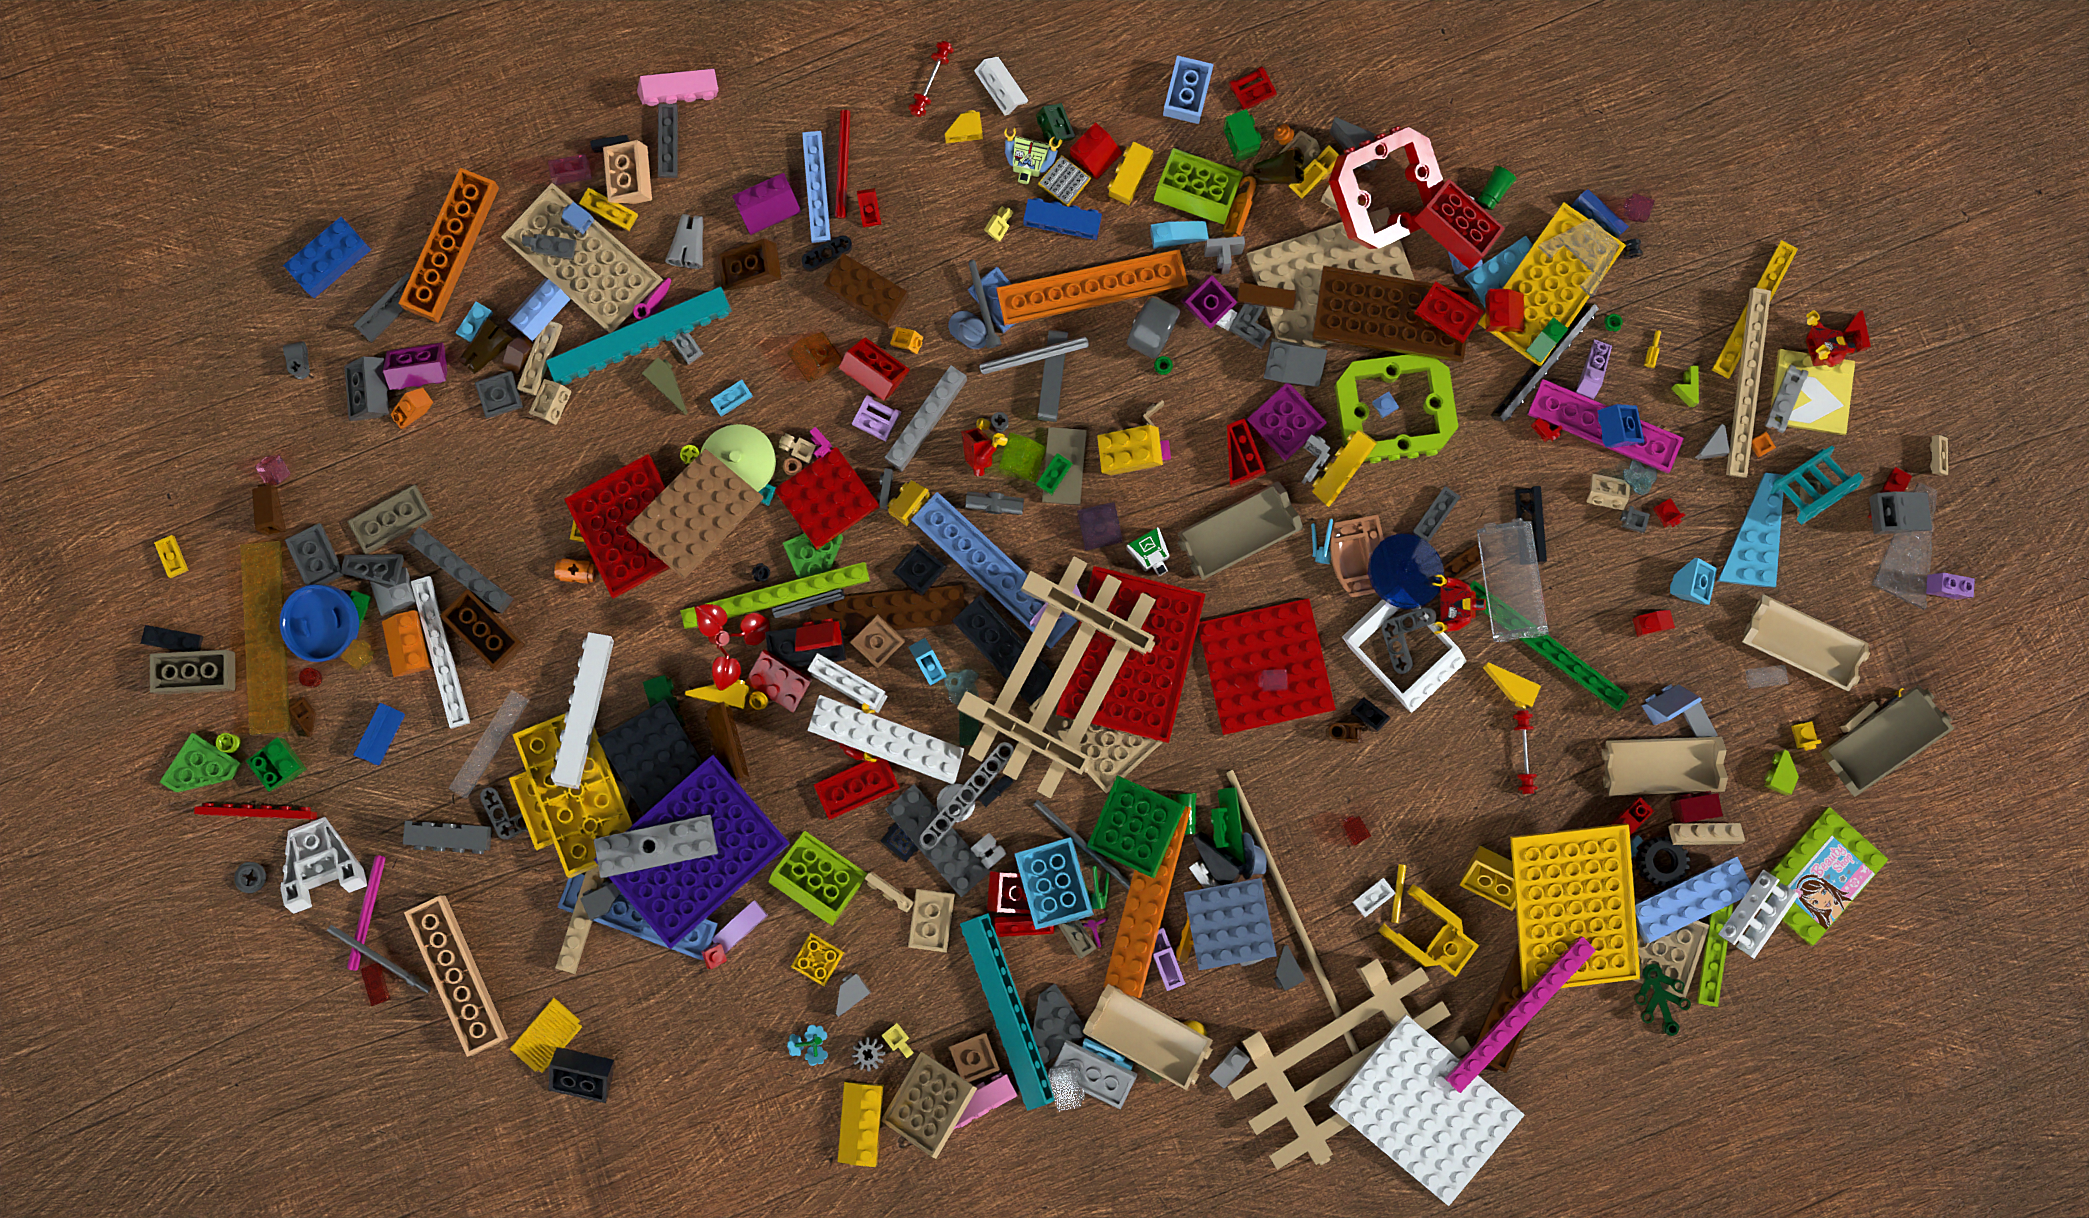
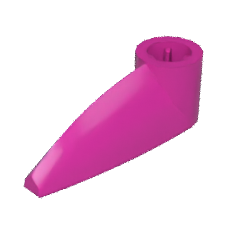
M665 278L643 303H639L634 307L633 314L637 321L657 313L672 280L670 278ZM645 311L647 314L641 317L640 313Z

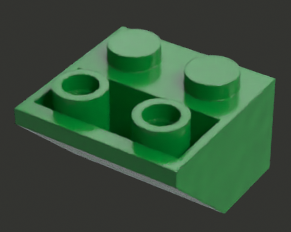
M279 737L246 760L268 792L291 782L307 770L287 741Z

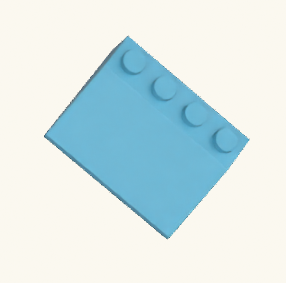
M1071 837L1015 853L1035 929L1067 923L1094 915Z

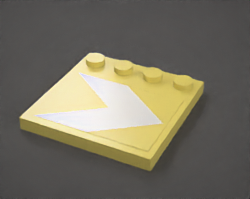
M1784 349L1778 350L1771 407L1786 370L1792 364L1798 370L1808 371V376L1803 383L1787 427L1842 436L1846 435L1855 361L1844 359L1842 363L1832 368L1827 365L1813 366L1810 354ZM1792 375L1791 380L1796 382L1798 377ZM1776 416L1775 420L1780 422L1781 418Z

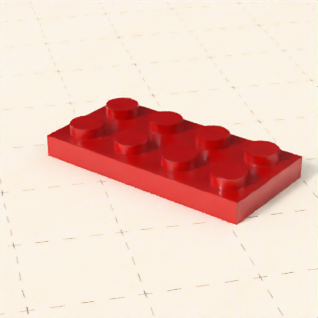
M876 756L872 758L876 759V762L865 761L814 784V788L829 821L900 789L888 760Z

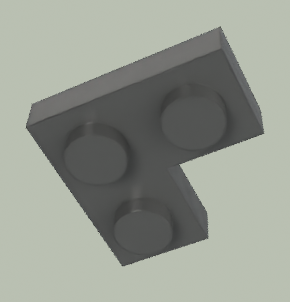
M1244 304L1229 331L1262 349L1271 334V331L1256 323L1265 306Z

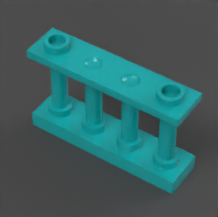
M1833 446L1827 449L1822 448L1816 453L1815 457L1786 476L1778 477L1773 482L1774 486L1770 493L1773 495L1782 490L1800 509V514L1796 520L1801 525L1857 489L1864 479L1859 472L1854 476H1848L1830 457L1834 450ZM1824 462L1842 480V484L1839 486L1834 485L1816 466ZM1810 471L1825 486L1828 493L1825 495L1819 494L1802 475ZM1796 481L1814 499L1813 503L1810 505L1808 503L1805 504L1788 485Z

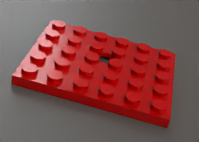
M649 454L564 499L613 599L670 569L667 564L626 531V528L635 520V517L640 515L666 488Z

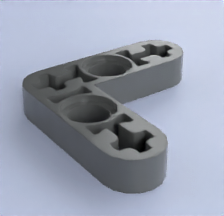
M1422 608L1389 619L1383 623L1382 632L1393 668L1397 673H1408L1413 667L1404 633L1433 624L1436 620V613L1433 609ZM1425 613L1430 614L1428 621L1427 619L1418 621L1417 617H1422ZM1407 617H1411L1413 620V626L1410 628L1406 627L1404 623ZM1390 624L1395 626L1393 632L1388 631ZM1399 636V638L1390 639V637ZM1396 641H1399L1402 645L1399 652L1393 649V644ZM1404 653V656H1401V658H1396V655H1402ZM1402 662L1407 663L1404 668H1400L1399 664Z
M488 787L482 790L480 794L481 801L500 838L509 840L528 831L527 827L523 828L519 825V820L523 817L522 813L511 818L496 789ZM488 791L494 793L492 797L494 803L499 802L498 805H494L491 808L489 806L493 805L492 802L485 799L488 796ZM497 808L503 810V816L500 819H496L493 816V812ZM513 821L517 829H519V831L517 832L516 829L510 830L509 836L507 834H502V832L504 831V826H506L507 828L514 826L512 824Z

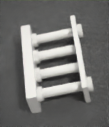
M818 653L808 668L813 677L857 702L869 705V708L879 713L888 697L885 695V691Z
M1762 870L1718 934L1733 945L1739 941L1736 947L1754 959L1799 895L1782 883L1777 887L1776 885L1780 880L1765 870ZM1771 892H1772L1773 895L1770 897V899H1769L1768 902L1766 903V902H1765L1766 899L1768 898V896H1769V895L1771 894ZM1761 908V909H1762L1761 912L1759 913V915L1757 916V918L1754 919L1755 915L1757 914V912H1758L1759 909ZM1748 925H1751L1748 931L1745 933V935H1743V932L1748 927Z

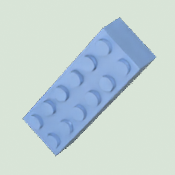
M1731 857L1636 902V927L1644 943H1651L1743 899L1752 885L1738 857Z

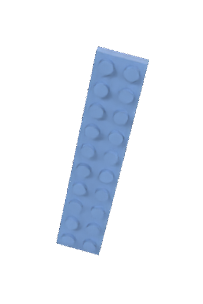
M936 492L914 515L911 521L1033 633L1036 627L1035 625L1030 627V621L1046 602L1033 598L1021 591L1028 575ZM1063 613L1064 617L1057 620L1045 645L1052 649L1077 622L1074 617Z

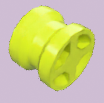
M686 445L681 449L680 457L686 465H689L700 452L695 446Z

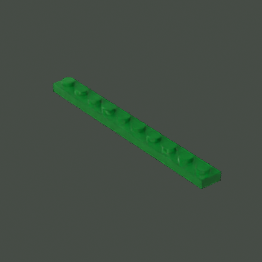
M1475 580L1469 585L1471 591H1475L1476 599H1486V610H1481L1483 613L1613 710L1618 712L1630 697L1628 694Z

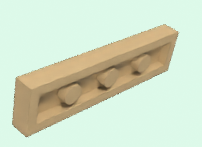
M550 321L537 335L517 387L519 391L537 395L548 366L546 360L551 359L563 326L561 324Z
M1740 823L1671 824L1668 827L1673 845L1742 844L1745 842Z

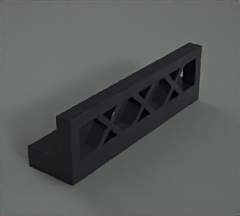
M1533 486L1531 489H1515L1520 565L1544 564L1547 562L1541 486ZM1520 494H1530V502L1527 506L1520 501ZM1525 510L1532 516V520L1528 525L1521 519V515ZM1527 529L1533 534V540L1530 543L1523 539V533ZM1528 548L1534 552L1535 560L1525 561L1524 552Z

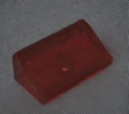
M375 963L360 969L371 1007L390 1001L381 965Z

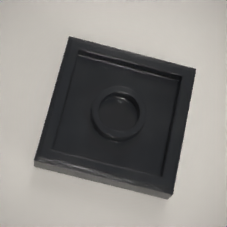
M917 544L892 572L896 577L923 596L947 567Z

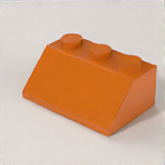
M412 610L396 614L382 621L394 678L432 669L419 612Z

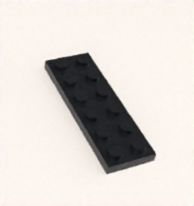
M979 595L952 622L1007 681L1025 649L1026 643L988 602ZM1037 657L1018 693L1030 706L1046 692L1054 677V674L1039 657Z

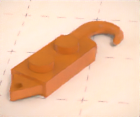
M1246 176L1239 183L1238 187L1241 188L1245 182H1250L1247 192L1239 194L1233 200L1222 231L1225 238L1241 235L1257 183L1253 176Z

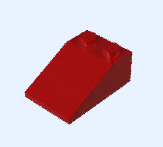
M990 871L988 911L1031 914L1020 873Z

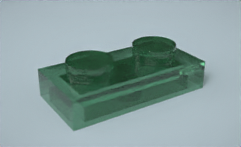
M959 711L960 746H973L979 735V720Z

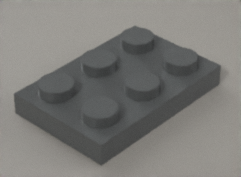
M322 524L314 525L285 540L306 586L326 585L345 575L342 572V566Z

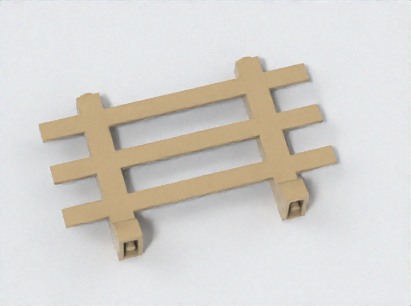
M1075 556L1059 585L1032 571L1027 576L1021 591L1033 598L1048 603L995 705L966 691L957 707V710L984 723L968 755L982 762L998 731L1018 741L1012 756L1002 772L1005 775L1016 780L1032 749L1052 759L1053 761L1037 792L1050 799L1066 768L1080 775L1083 772L1087 773L1092 763L1089 760L1091 757L1078 751L1077 748L1130 648L1145 655L1147 651L1150 653L1155 645V642L1152 641L1154 636L1141 630V627L1156 599L1142 593L1127 622L1106 611L1122 581L1108 574L1093 603L1072 593L1087 565L1086 562ZM1063 611L1081 621L1082 624L1029 724L1008 712ZM1098 630L1117 641L1064 741L1061 742L1042 731L1092 636Z
M1371 958L1356 967L1357 972L1373 997L1276 1057L1272 1055L1260 1031L1254 1030L1240 1039L1256 1069L1227 1086L1234 1099L1237 1100L1263 1083H1266L1277 1103L1248 1121L1255 1134L1258 1135L1286 1117L1298 1136L1295 1140L1269 1155L1277 1170L1305 1152H1308L1316 1165H1323L1331 1160L1330 1156L1333 1154L1325 1140L1349 1126L1350 1123L1337 1113L1315 1126L1304 1105L1353 1076L1385 1036L1296 1092L1283 1071L1380 1011L1383 1012L1392 1028L1404 1014L1410 1017L1400 999L1430 981L1422 967L1392 985L1389 983L1387 975L1377 958ZM1443 1001L1412 1020L1424 1030H1427L1451 1014ZM1464 1035L1444 1046L1457 1058L1472 1049Z

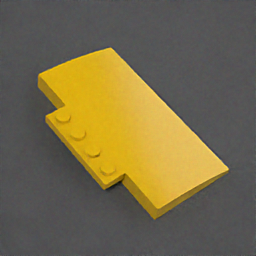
M565 713L512 734L526 772L509 778L535 849L539 850L554 844L566 876L572 878L598 867V864L594 861L597 856L593 839L624 833L633 824L604 750L597 740L598 735L595 727H593L579 789L554 784L553 779H551L553 767L556 768L557 765L556 752L557 749L561 748L562 744L560 735L566 727Z

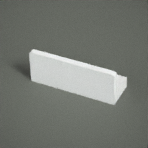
M999 57L984 59L974 70L1004 115H1009L1018 105L1028 102V99Z

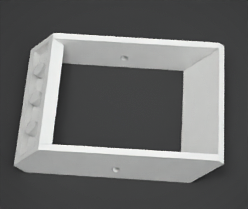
M1397 585L1342 637L1355 655L1412 713L1467 661L1459 647L1444 632L1435 634L1450 650L1402 694L1365 655L1359 646L1405 603L1413 611L1421 609ZM1425 613L1424 616L1419 618L1421 620L1427 619L1428 621L1429 616ZM1428 625V627L1433 631V633L1435 631H1440V627L1438 625Z

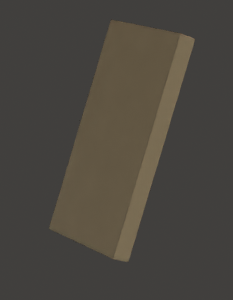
M1048 428L1045 470L1057 453L1071 461L1073 465L1052 496L1043 490L1042 503L1080 506L1086 430Z
M414 484L347 522L364 554L367 555L434 517L417 485Z

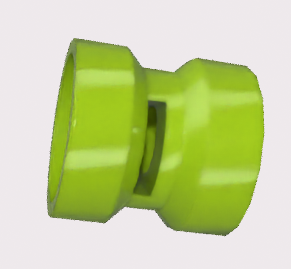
M222 733L216 739V747L222 752L236 753L241 748V740L237 735Z

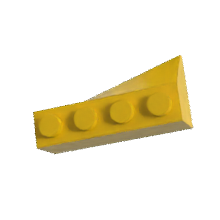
M1360 429L1357 432L1352 431L1346 439L1349 443L1345 448L1341 446L1335 454L1338 458L1334 463L1331 461L1323 470L1326 474L1323 478L1318 477L1312 485L1314 487L1312 492L1328 507L1335 501L1378 443Z

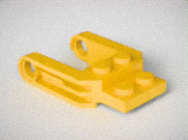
M1412 884L1407 893L1445 921L1446 925L1440 929L1426 948L1425 953L1401 934L1391 930L1385 923L1382 924L1378 932L1422 966L1440 965L1456 977L1479 945L1463 934L1462 920L1418 886Z

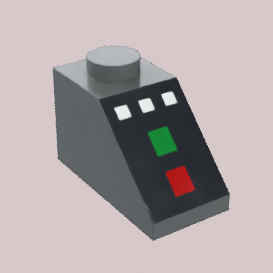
M1288 945L1282 946L1274 971L1276 977L1273 979L1279 989L1282 988L1286 991L1306 979Z

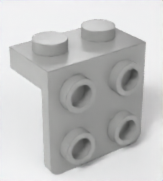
M1311 435L1303 447L1318 458L1303 478V484L1307 481L1311 483L1319 471L1317 467L1320 466L1322 468L1330 456L1328 454L1330 447L1324 444L1325 441L1317 435Z

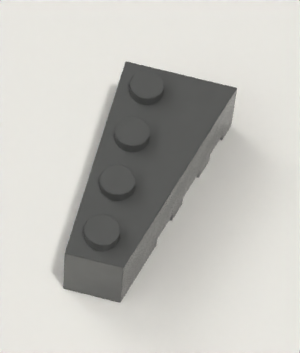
M405 821L403 844L414 846V850H426V847H433V851L445 852V848H453L452 852L464 853L465 849H470L473 854H484V850L490 851L492 827Z

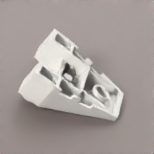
M326 817L288 831L285 851L287 857L286 864L283 866L284 879L281 882L280 889L284 906L293 914L312 907L309 889L338 878L340 885L349 893L368 886L363 867Z

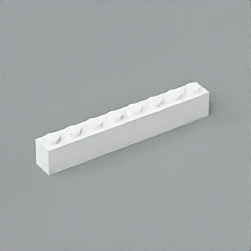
M588 632L587 638L583 640L582 648L584 653L583 656L579 657L578 667H580L579 674H576L574 677L575 690L569 698L571 707L570 711H567L565 715L566 727L560 735L562 744L561 748L557 749L556 760L558 761L556 768L553 767L551 779H553L555 785L579 789L614 641L611 636Z

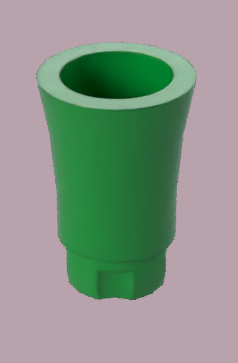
M1494 166L1491 176L1477 200L1478 204L1487 210H1493L1507 190L1517 180L1515 175L1503 167Z
M1197 793L1170 794L1172 800L1191 807L1184 835L1195 834Z

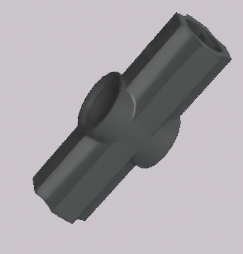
M967 491L965 508L983 510L990 514L1007 513L1022 515L1024 498L1004 496V494L996 492L985 494Z

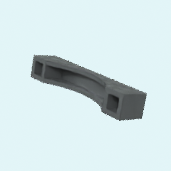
M418 527L407 541L498 612L503 613L513 601V597L470 566L423 528Z
M611 880L601 884V888L596 891L590 889L584 892L583 897L580 898L590 921L609 913L613 903L622 893Z

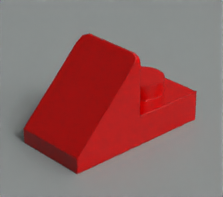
M875 188L857 191L863 227L881 225Z
M1861 310L1852 316L1842 330L1843 336L1854 335L1852 341L1855 343L1857 352H1863L1871 347L1864 312Z

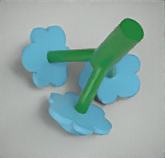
M808 1026L807 1032L804 1034L807 1042H802L799 1035L791 1034L789 1036L787 1047L791 1056H800L804 1046L810 1045L811 1047L807 1049V1054H805V1059L808 1060L809 1065L823 1064L824 1059L828 1057V1053L822 1047H817L827 1038V1033L823 1031L822 1026Z

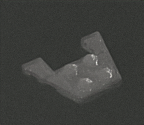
M1591 218L1541 243L1538 248L1551 259L1563 246L1567 247L1593 272L1580 285L1592 298L1596 294L1619 244Z

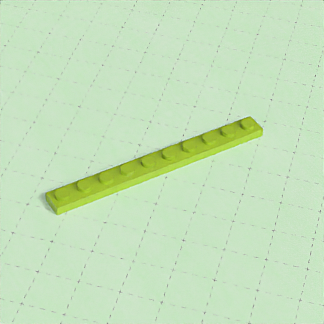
M866 562L707 604L723 608L727 614V619L835 589H843L869 582L870 578ZM694 607L680 610L686 630L698 627Z

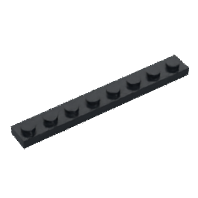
M1584 304L1540 367L1534 363L1490 416L1494 420L1505 422L1511 418L1512 412L1524 402L1527 394L1536 388L1538 381L1546 376L1548 369L1560 359L1563 351L1571 346L1574 338L1581 334L1584 326L1595 317V313L1599 310L1596 304Z

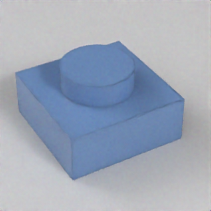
M1389 392L1372 402L1381 418L1386 417L1399 408Z

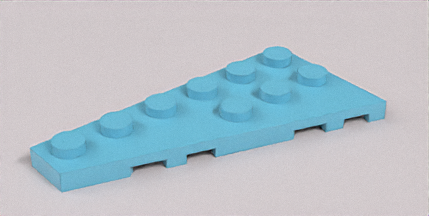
M1763 474L1754 499L1748 508L1747 515L1741 524L1717 582L1768 588L1776 587L1783 491L1779 490L1773 495L1770 491L1774 486L1773 482L1778 477H1784L1785 475Z

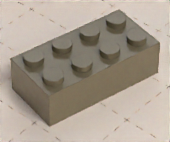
M215 650L150 654V693L162 695L235 691V652Z

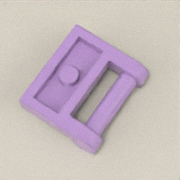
M867 395L852 425L886 442L901 415V411L893 410ZM870 406L891 418L888 421L867 411V408Z

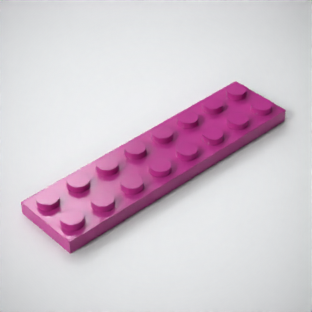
M1542 379L1527 415L1536 419L1546 420L1555 427L1561 425L1563 427L1562 430L1605 447L1602 441V430L1598 422L1597 410L1609 406ZM1640 420L1644 443L1616 448L1605 447L1660 471L1670 473L1684 438Z

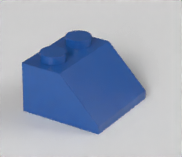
M1616 404L1597 410L1598 422L1602 430V441L1605 447L1616 448L1644 443L1636 405Z

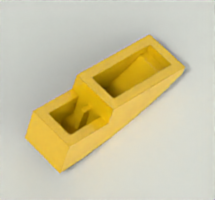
M1328 145L1304 169V181L1299 184H1290L1289 187L1303 199L1332 172L1339 154Z

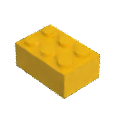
M1149 424L1097 435L1101 471L1104 474L1116 475L1163 465L1158 427Z

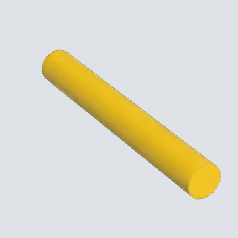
M1402 864L1398 865L1396 894L1394 895L1391 922L1399 923L1406 872V865Z

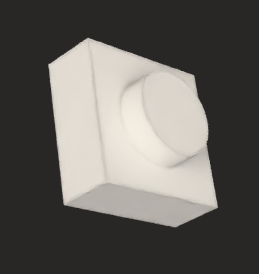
M1230 309L1216 325L1229 331L1238 313Z

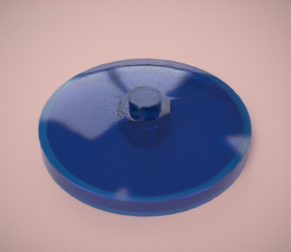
M1396 534L1381 541L1373 550L1368 562L1369 579L1375 592L1387 603L1403 609L1419 608L1429 603L1441 589V586H1435L1432 583L1438 584L1440 582V578L1435 577V574L1444 577L1442 560L1437 551L1422 538L1410 534Z

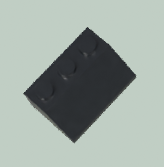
M557 1047L549 1065V1091L606 1103L614 1073V1060Z

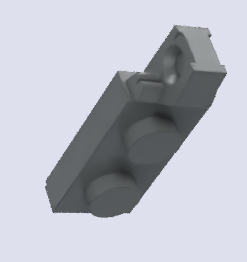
M534 234V237L523 236L522 238L523 246L531 247V251L536 254L568 260L574 259L577 245L576 240L543 234Z

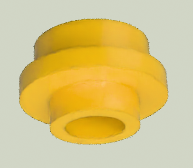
M755 691L750 695L749 703L752 708L761 710L768 705V699L762 692Z

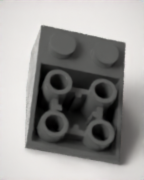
M1885 492L1876 493L1869 497L1874 535L1932 531L1928 493Z

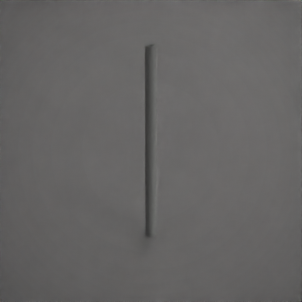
M1037 800L1033 804L1129 890L1130 880L1097 851L1088 848V843L1041 801Z

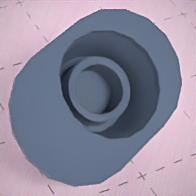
M959 311L951 316L948 328L954 338L972 349H980L986 345L985 341L988 335L984 321L968 311Z
M1245 832L1243 834L1246 858L1245 865L1247 867L1242 876L1248 880L1252 875L1264 874L1266 872L1267 860L1264 851L1260 847L1255 846L1252 836Z

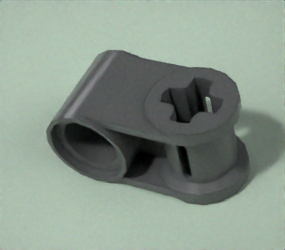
M299 341L283 345L288 372L299 380L307 378L310 369L305 342Z

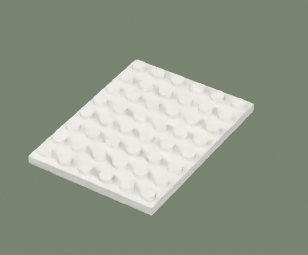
M1404 1014L1329 1103V1106L1449 1206L1524 1117V1114L1478 1075L1461 1093H1458L1444 1078L1461 1060L1409 1016Z

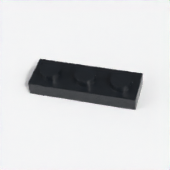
M145 625L141 644L181 652H195L201 650L204 636Z

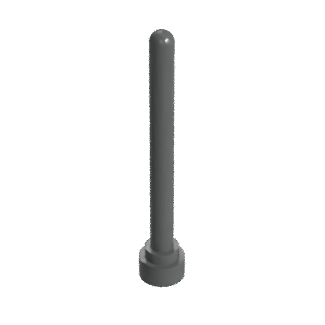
M971 259L968 264L988 335L985 341L987 349L995 348L1002 345L1000 337L994 332L976 261Z

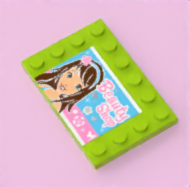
M1827 807L1769 872L1780 880L1776 885L1777 887L1782 883L1799 894L1782 920L1809 945L1814 946L1889 859L1832 808ZM1771 892V894L1768 896V898L1766 899V901H1765L1766 903L1768 902V900L1770 899V897L1773 895L1772 892Z

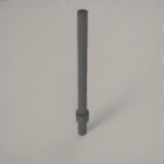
M332 924L327 929V932L406 980V983L410 986H416L427 994L432 988L421 981L416 974L408 973Z

